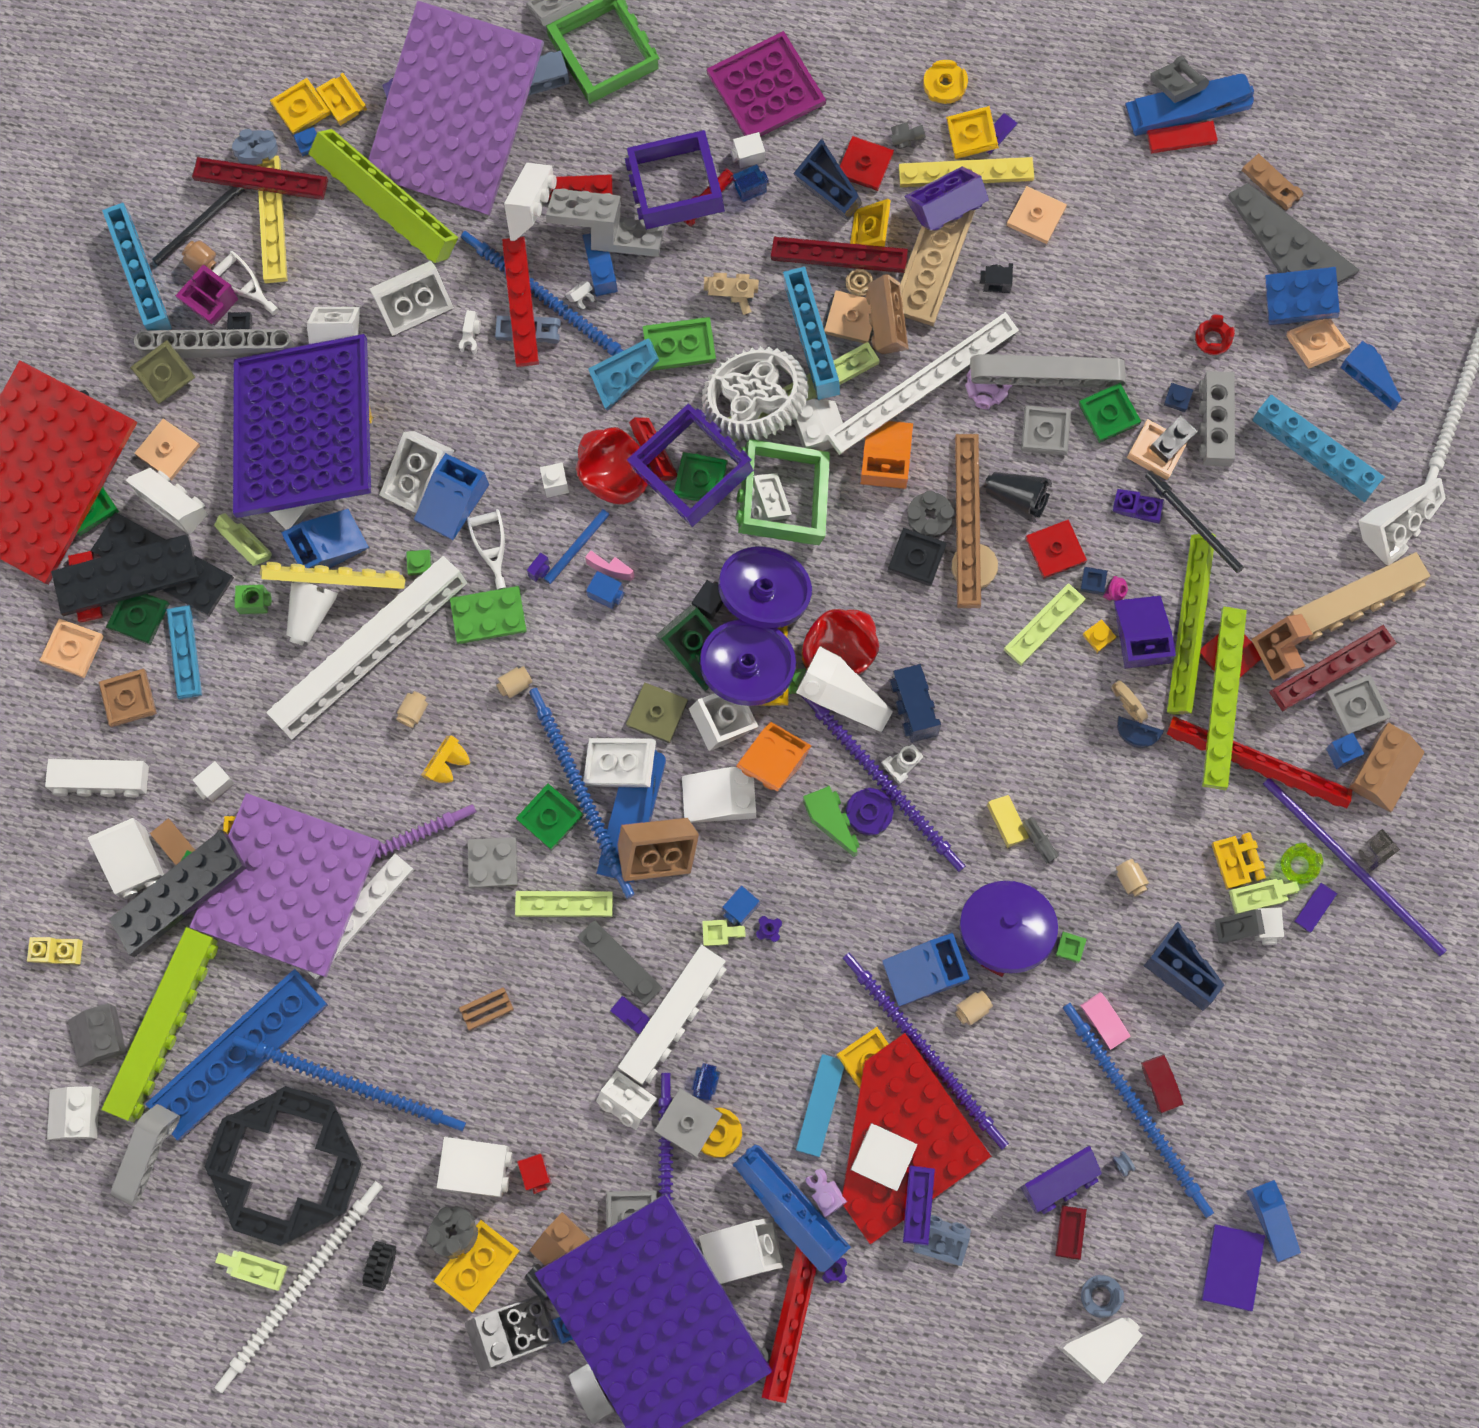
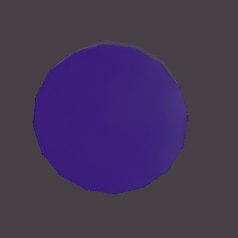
M865 788L855 792L848 800L846 814L851 828L859 834L867 836L878 835L885 831L890 825L894 813L889 797L881 790L874 788Z

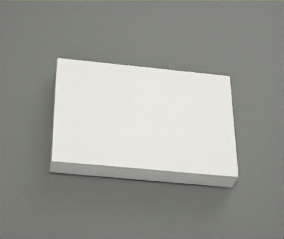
M589 738L583 778L585 786L650 787L656 741L654 739Z

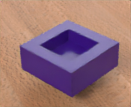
M540 552L526 570L528 577L535 582L539 578H544L549 572L550 563L547 556Z

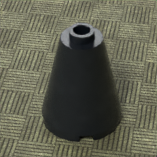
M994 472L992 475H988L984 483V488H986L988 495L1033 523L1037 522L1035 517L1040 518L1048 503L1050 494L1046 493L1047 486L1052 488V481L1046 477Z

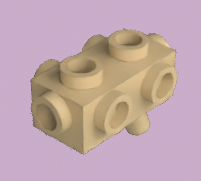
M713 273V277H704V291H708L709 296L731 297V302H739L742 313L745 315L752 312L747 299L753 298L754 293H758L759 280L749 279L750 274H736V278H727V273Z

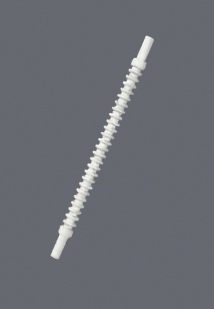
M1479 327L1473 339L1474 344L1471 345V350H1469V355L1467 356L1468 361L1465 362V367H1463L1462 378L1459 379L1456 395L1453 396V401L1450 403L1451 406L1448 409L1450 412L1446 414L1447 418H1445V423L1442 426L1444 429L1440 431L1442 435H1439V440L1436 442L1437 446L1434 448L1436 452L1432 453L1433 457L1429 462L1430 470L1425 484L1436 479L1439 470L1443 469L1444 460L1447 458L1445 454H1448V448H1450V443L1453 441L1451 437L1455 435L1453 431L1457 430L1456 426L1461 418L1459 414L1463 413L1462 408L1465 407L1466 397L1469 396L1468 391L1471 390L1472 380L1475 379L1474 374L1477 373L1476 369L1479 367Z
M375 1181L361 1200L355 1201L352 1205L354 1209L352 1211L348 1210L349 1215L343 1217L345 1219L344 1222H339L340 1227L334 1229L336 1231L334 1234H330V1240H325L326 1245H321L322 1250L316 1251L317 1256L312 1257V1263H307V1269H302L304 1273L298 1275V1281H293V1287L289 1286L290 1291L288 1293L285 1292V1297L279 1299L280 1304H275L276 1309L270 1310L271 1315L265 1317L266 1322H261L262 1327L256 1328L257 1333L251 1335L252 1340H247L248 1345L242 1346L243 1351L238 1352V1357H234L229 1363L230 1368L214 1387L217 1391L223 1393L238 1372L242 1373L246 1368L245 1363L251 1362L249 1358L255 1356V1350H260V1344H265L263 1340L269 1338V1332L273 1333V1327H278L277 1322L279 1320L282 1321V1316L288 1314V1308L292 1309L291 1304L297 1303L296 1298L302 1296L301 1291H306L305 1286L311 1285L310 1280L315 1279V1273H320V1267L324 1268L323 1263L329 1261L328 1256L334 1255L333 1250H338L337 1245L343 1243V1238H347L346 1233H351V1227H356L355 1222L357 1220L360 1221V1216L367 1213L369 1204L383 1188L380 1183Z

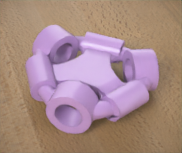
M971 369L966 374L967 383L965 386L969 398H973L975 406L978 408L990 409L994 404L999 405L1009 395L1008 390L1012 385H1001L1002 389H1000L996 384H975L971 381ZM979 393H984V394L991 395V396H992V399H991L989 396H986V395H978V394H979Z

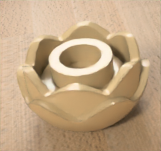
M855 269L846 277L847 290L853 295H866V291H869L868 283L873 281V276L864 269Z

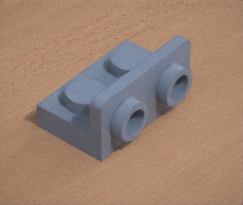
M931 1215L929 1245H914L913 1252L962 1266L970 1240L971 1229L961 1223H949L943 1221L938 1216Z

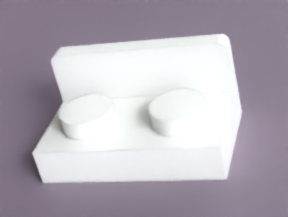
M778 473L753 476L751 508L754 519L773 521L787 519L792 515Z
M616 1071L600 1091L596 1102L604 1111L612 1113L624 1125L636 1130L642 1119L655 1104L657 1098L619 1071Z

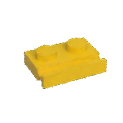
M341 73L340 77L333 78L316 88V91L340 126L359 115V112L367 110L365 103L344 73Z

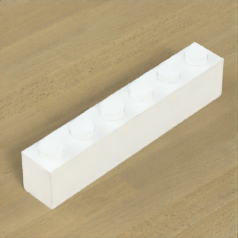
M703 945L699 947L618 1066L620 1071L642 1086L645 1081L650 1084L658 1072L654 1069L658 1062H665L671 1053L669 1046L673 1040L678 1042L684 1034L685 1029L682 1027L687 1020L692 1022L699 1011L696 1006L700 1000H707L713 991L710 988L715 979L719 981L727 969L723 967L726 963L724 959Z

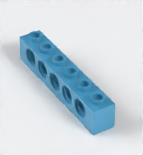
M120 203L102 210L146 330H171V323L128 209L124 203Z
M801 267L783 272L784 286L817 399L821 400L840 395L839 378L806 268Z
M1273 395L1268 397L1252 420L1364 503L1385 477Z

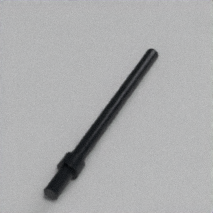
M229 186L230 189L153 257L152 261L159 266L236 195H241L245 191L244 188Z
M1149 471L1145 478L1156 488L1155 492L1161 498H1165L1236 573L1241 572L1244 566L1171 491L1172 488L1165 481L1162 482L1153 471Z

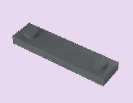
M595 920L577 936L645 1006L663 989Z

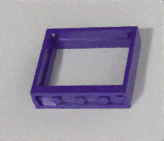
M705 130L627 148L628 157L624 158L627 171L632 170V174L628 175L631 188L636 187V191H632L635 205L640 204V208H636L639 220H644L646 230L725 212L723 197ZM700 150L711 194L648 208L637 164Z
M688 403L630 456L627 461L632 469L693 527L754 470L750 464L752 459L744 450L739 452L735 448L737 446L736 443L729 436L724 438L720 434L722 432L721 429L713 421L709 423L705 420L707 417L701 409L697 408L695 410ZM694 423L738 465L690 509L647 465Z

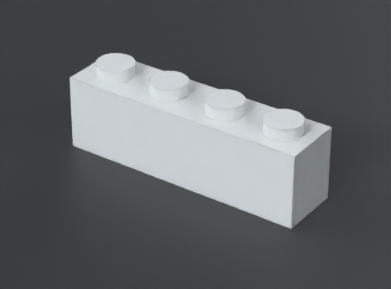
M48 759L45 787L53 792V795L67 796L68 792H77L78 796L85 797L91 796V793H100L104 797H114L115 793H124L126 797H139V794H146L149 766L144 761Z

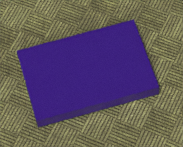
M1214 1224L1201 1300L1253 1311L1265 1235Z

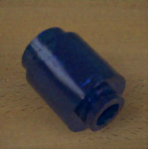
M702 1063V1067H696L691 1090H693L692 1096L711 1101L712 1095L716 1093L721 1073L716 1071L717 1066Z

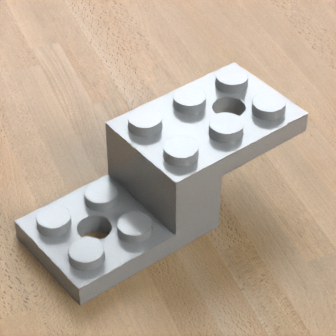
M553 189L546 213V223L591 227V250L658 257L665 226L646 230L643 220L620 218L621 196L610 193L600 194L589 191Z

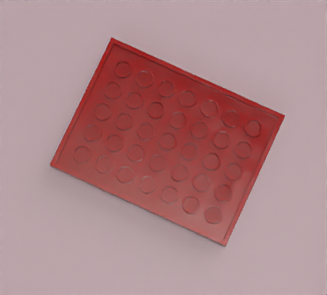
M20 360L0 394V559L49 585L53 578L51 571L58 569L138 422Z

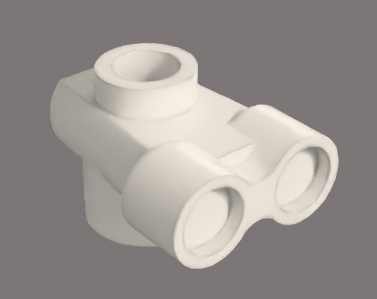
M911 744L904 747L894 757H887L881 764L892 775L894 780L901 784L908 778L907 774L923 758V755ZM911 756L913 761L906 762L904 757Z

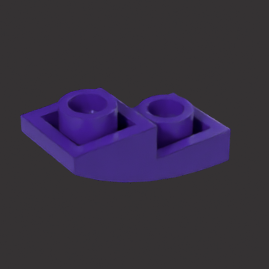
M1117 489L1112 510L1124 516L1160 524L1165 501L1160 498L1141 496V493L1137 491Z

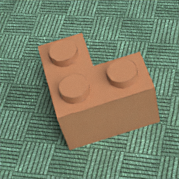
M1297 614L1285 617L1251 639L1273 681L1287 678L1306 667L1295 645L1310 637L1313 633L1303 615Z

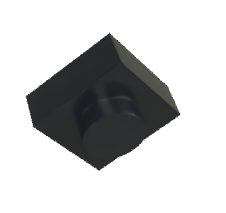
M228 312L227 330L252 329L251 312Z

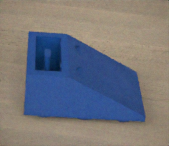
M445 453L433 471L414 521L454 540L490 485L485 472Z
M349 509L303 521L281 532L297 564L305 565V568L314 569L316 565H322L330 569L369 548Z
M953 933L927 941L882 960L898 1007L961 986L970 980Z

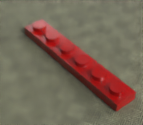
M519 237L515 241H511L510 238L502 239L516 367L539 365L525 237Z
M797 1245L769 1362L772 1372L766 1376L761 1397L782 1403L787 1401L816 1273L814 1264Z

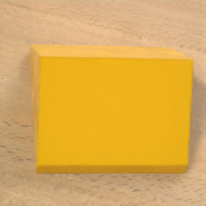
M885 199L857 209L854 213L851 244L885 247L891 200Z

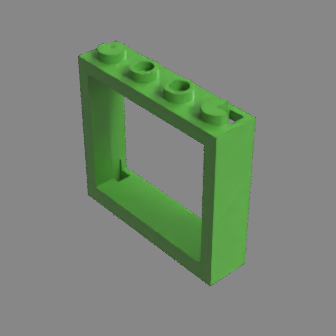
M595 0L546 25L548 38L556 51H561L567 69L589 104L659 69L658 60L660 58L657 55L656 49L654 47L651 48L648 44L647 34L644 30L640 31L638 28L637 18L633 13L630 14L628 12V5L625 0ZM614 9L645 60L593 86L562 35Z
M749 439L745 447L741 448V451L744 450L752 459L750 464L753 470L755 455L815 465L811 528L751 518L753 471L741 482V489L737 493V503H740V510H737L735 517L736 523H738V533L819 546L826 536L830 452Z

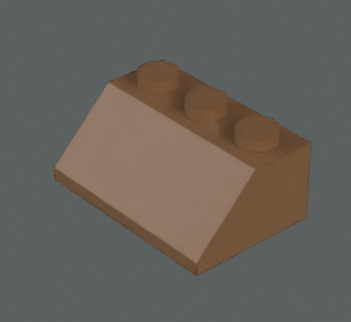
M888 274L882 275L868 283L869 291H866L867 303L871 306L869 322L874 329V336H872L873 348L880 354L909 350L900 282Z
M1388 722L1379 732L1349 788L1391 813L1425 752L1410 734Z
M688 818L621 825L618 851L623 880L632 881L691 873L699 834Z
M561 1212L529 1251L546 1266L590 1238L565 1213Z

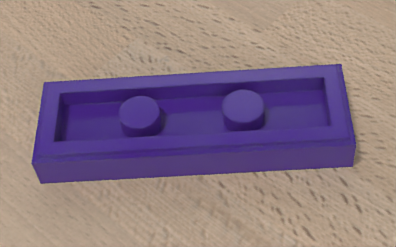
M909 1166L903 1243L929 1245L935 1172L933 1168Z

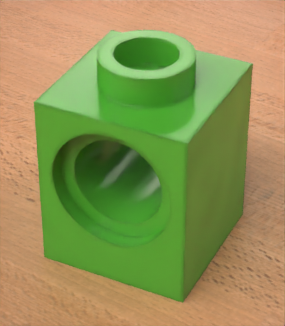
M264 585L235 586V609L239 614L268 613V606L272 604V597ZM253 596H259L257 602L249 603Z

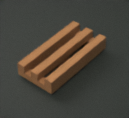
M504 987L459 1007L469 1031L514 1010ZM500 995L503 996L502 999L469 1014L466 1012ZM506 1003L507 1007L471 1023L470 1019Z

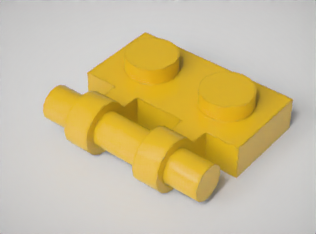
M1250 832L1241 835L1244 844L1239 845L1236 836L1215 841L1211 844L1226 890L1249 884L1251 882L1249 873H1254L1257 881L1266 879L1263 870L1265 869L1264 863L1260 861L1256 850L1258 848L1257 842L1253 841ZM1243 852H1247L1251 864H1245Z

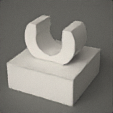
M582 281L565 294L570 302H576L577 306L581 309L586 308L582 303L584 297H587L590 302L595 301L594 296L588 293L593 289L588 281Z

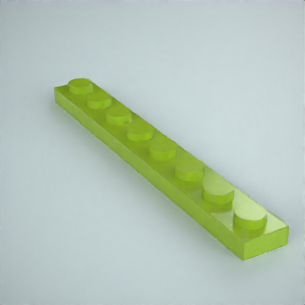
M1193 534L1190 539L1175 649L1176 656L1174 658L1167 713L1172 715L1192 714L1214 553V549L1200 534Z
M1225 606L1221 609L1202 787L1225 791L1229 783L1247 610Z

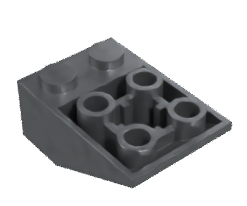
M537 1295L465 1322L480 1372L558 1343L545 1301L543 1302Z

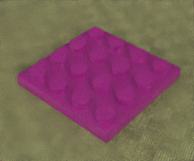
M784 31L706 69L707 75L744 136L759 132L761 137L826 105L824 95Z

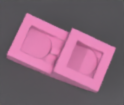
M590 551L585 557L587 565L607 576L630 581L634 578L633 570L616 557L610 563H607L593 551Z
M1101 992L1080 1005L1108 1049H1113L1131 1037Z

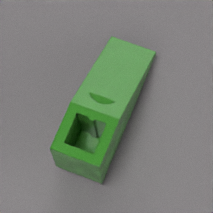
M828 786L803 796V803L811 822L853 857L857 856V849L860 846L855 834L851 835L848 827L851 825L847 814L841 813L838 805L841 804L837 791L832 792L831 787Z

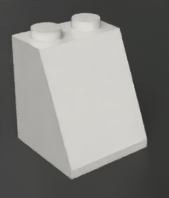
M134 818L88 837L92 849L116 896L124 899L132 898L138 894L137 891L145 887L147 889L164 875L146 827Z
M444 1137L437 1188L443 1191L502 1198L503 1192L507 1193L509 1187V1177H505L506 1168L511 1167L513 1153L509 1152V1147L505 1145Z
M773 1218L749 1221L699 1236V1249L720 1284L785 1267Z
M1129 1317L1114 1318L1061 1343L1058 1349L1097 1383L1104 1384L1143 1335L1138 1331L1140 1326Z

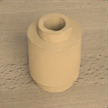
M522 666L519 669L516 667L497 678L499 683L496 686L503 697L507 695L510 699L529 688L528 685L533 681L525 667Z
M413 691L412 694L407 693L397 711L398 716L396 720L405 726L413 728L415 724L419 723L428 706V703L425 701L426 697L416 691Z
M1133 859L1127 860L1116 867L1118 871L1117 876L1128 895L1133 893L1134 897L1147 891L1146 886L1149 882L1139 864L1135 863Z
M983 991L975 992L956 1005L957 1011L955 1014L962 1024L967 1023L971 1026L988 1014L989 1009L993 1005Z

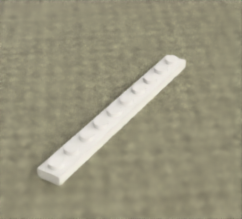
M1006 312L835 428L826 435V438L839 455L968 367L972 356L987 354L1019 331L1008 314Z

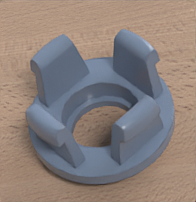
M1096 1275L1084 1283L1081 1290V1301L1086 1311L1098 1318H1107L1116 1314L1122 1303H1124V1291L1118 1282L1110 1276ZM1097 1287H1105L1110 1292V1301L1105 1306H1098L1092 1299V1292Z

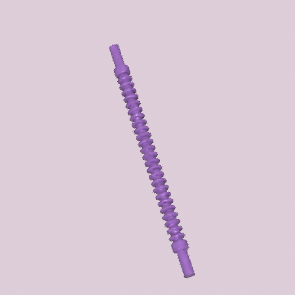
M471 804L453 813H444L442 818L436 817V821L431 819L429 824L424 822L423 827L418 825L416 830L411 828V832L405 831V835L399 834L398 838L393 836L392 840L389 841L387 839L385 844L381 842L375 858L381 859V855L387 856V852L393 853L394 849L400 850V847H406L407 843L412 845V841L416 840L418 842L420 837L425 839V835L431 836L432 832L438 833V829L444 830L445 826L448 828L454 826L456 821L476 813L474 805Z

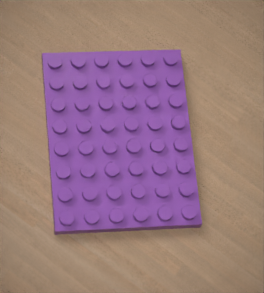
M417 0L368 160L398 186L490 216L544 41Z

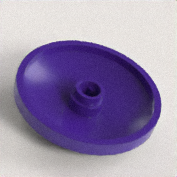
M748 547L732 554L725 561L718 579L719 594L727 609L740 620L762 628H779L794 623L805 613L812 596L811 580L804 567L789 554L771 547Z
M740 619L727 622L716 628L704 642L700 658L701 673L708 687L722 699L743 706L762 705L781 696L790 686L796 667V657L792 644L777 628L753 626Z
M997 881L982 886L968 898L961 913L959 928L966 950L978 963L1001 973H1021L1039 966L1048 958L1057 939L1058 920L1052 905L1038 890L1016 881Z

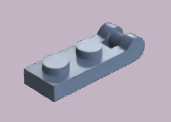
M497 316L496 340L513 341L510 316ZM534 317L537 342L558 344L560 339L558 329L560 328L561 320L551 317ZM542 327L549 328V332H542Z

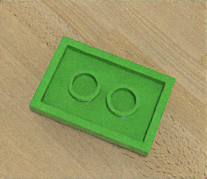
M710 317L643 326L644 340L648 338L651 340L659 358V361L649 371L716 362Z
M519 586L450 598L457 644L527 632Z

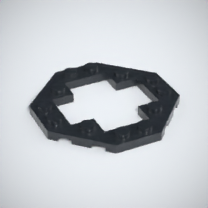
M284 1086L275 1093L251 1103L234 1114L222 1118L204 1167L213 1182L221 1205L228 1215L233 1231L284 1246L347 1212L363 1163L333 1101ZM279 1111L322 1124L323 1127L315 1149L338 1156L321 1205L297 1197L289 1221L244 1207L253 1182L230 1175L247 1127L271 1134Z

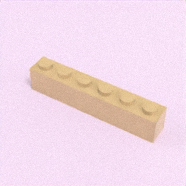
M1417 552L1293 610L1289 616L1303 615L1313 635L1306 638L1311 642L1323 635L1322 632L1330 629L1331 632L1343 626L1342 622L1348 619L1351 622L1356 621L1364 616L1363 612L1369 609L1372 612L1377 611L1385 606L1384 602L1390 599L1392 602L1403 598L1405 592L1411 589L1413 592L1424 588L1430 574Z

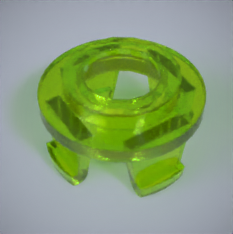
M1297 843L1283 853L1280 861L1282 873L1291 882L1297 881V884L1310 883L1317 878L1321 866H1323L1322 854L1307 846V843ZM1295 857H1303L1307 860L1309 868L1305 873L1297 874L1292 870L1291 862Z

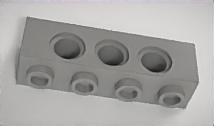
M1207 371L1204 378L1200 379L1199 393H1203V401H1200L1199 414L1203 415V422H1200L1199 436H1203V444H1200L1199 457L1203 458V465L1231 466L1235 460V372ZM1211 395H1218L1221 400H1215ZM1212 416L1219 417L1221 422L1214 421ZM1211 438H1218L1221 443H1214Z

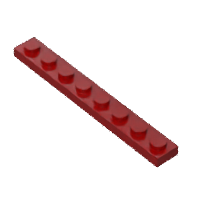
M1173 716L1166 734L1176 741H1184L1193 745L1198 750L1205 751L1208 730ZM1233 741L1231 761L1237 763L1240 767L1252 769L1261 773L1266 778L1281 781L1290 788L1303 790L1312 797H1320L1329 801L1334 806L1348 808L1352 798V789Z

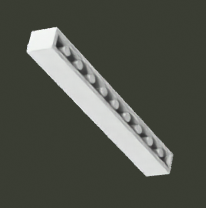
M442 556L266 713L292 740L467 584V581L461 572Z

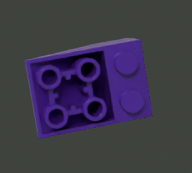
M1161 595L1115 600L1114 607L1124 669L1171 664L1176 653L1172 631Z

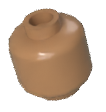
M201 240L191 241L182 251L183 263L195 273L203 264L210 270H213L217 264L214 261L216 257L215 251Z

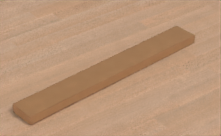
M955 434L957 608H981L979 434Z

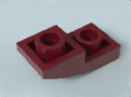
M1162 1054L1141 1062L1146 1083L1152 1089L1157 1110L1163 1113L1184 1105L1177 1082L1165 1055Z

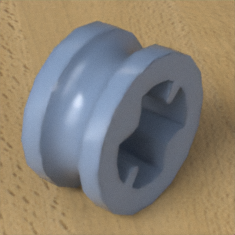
M1124 1151L1120 1152L1119 1157L1115 1156L1112 1158L1114 1164L1124 1177L1128 1175V1171L1133 1172L1136 1170L1133 1162Z

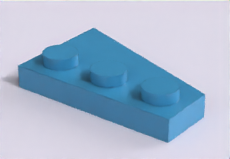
M649 338L588 368L607 411L659 361Z

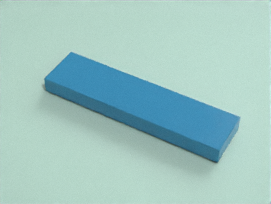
M191 606L167 609L177 698L185 699L202 696Z
M824 1054L821 1056L796 1148L798 1152L820 1158L844 1066L838 1058Z

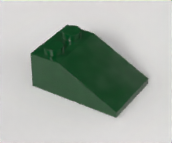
M690 605L655 636L695 682L706 691L709 687L701 673V651L707 637L715 629L697 607Z

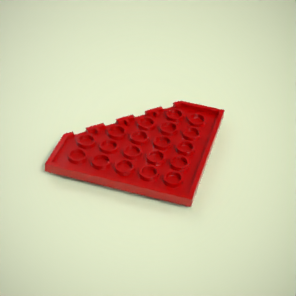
M903 1033L864 1061L842 1196L847 1203L843 1207L868 1243L872 1244L905 1220L909 1166L935 1169L933 1200L992 1157L906 1033ZM871 1123L917 1144L897 1191L851 1170Z

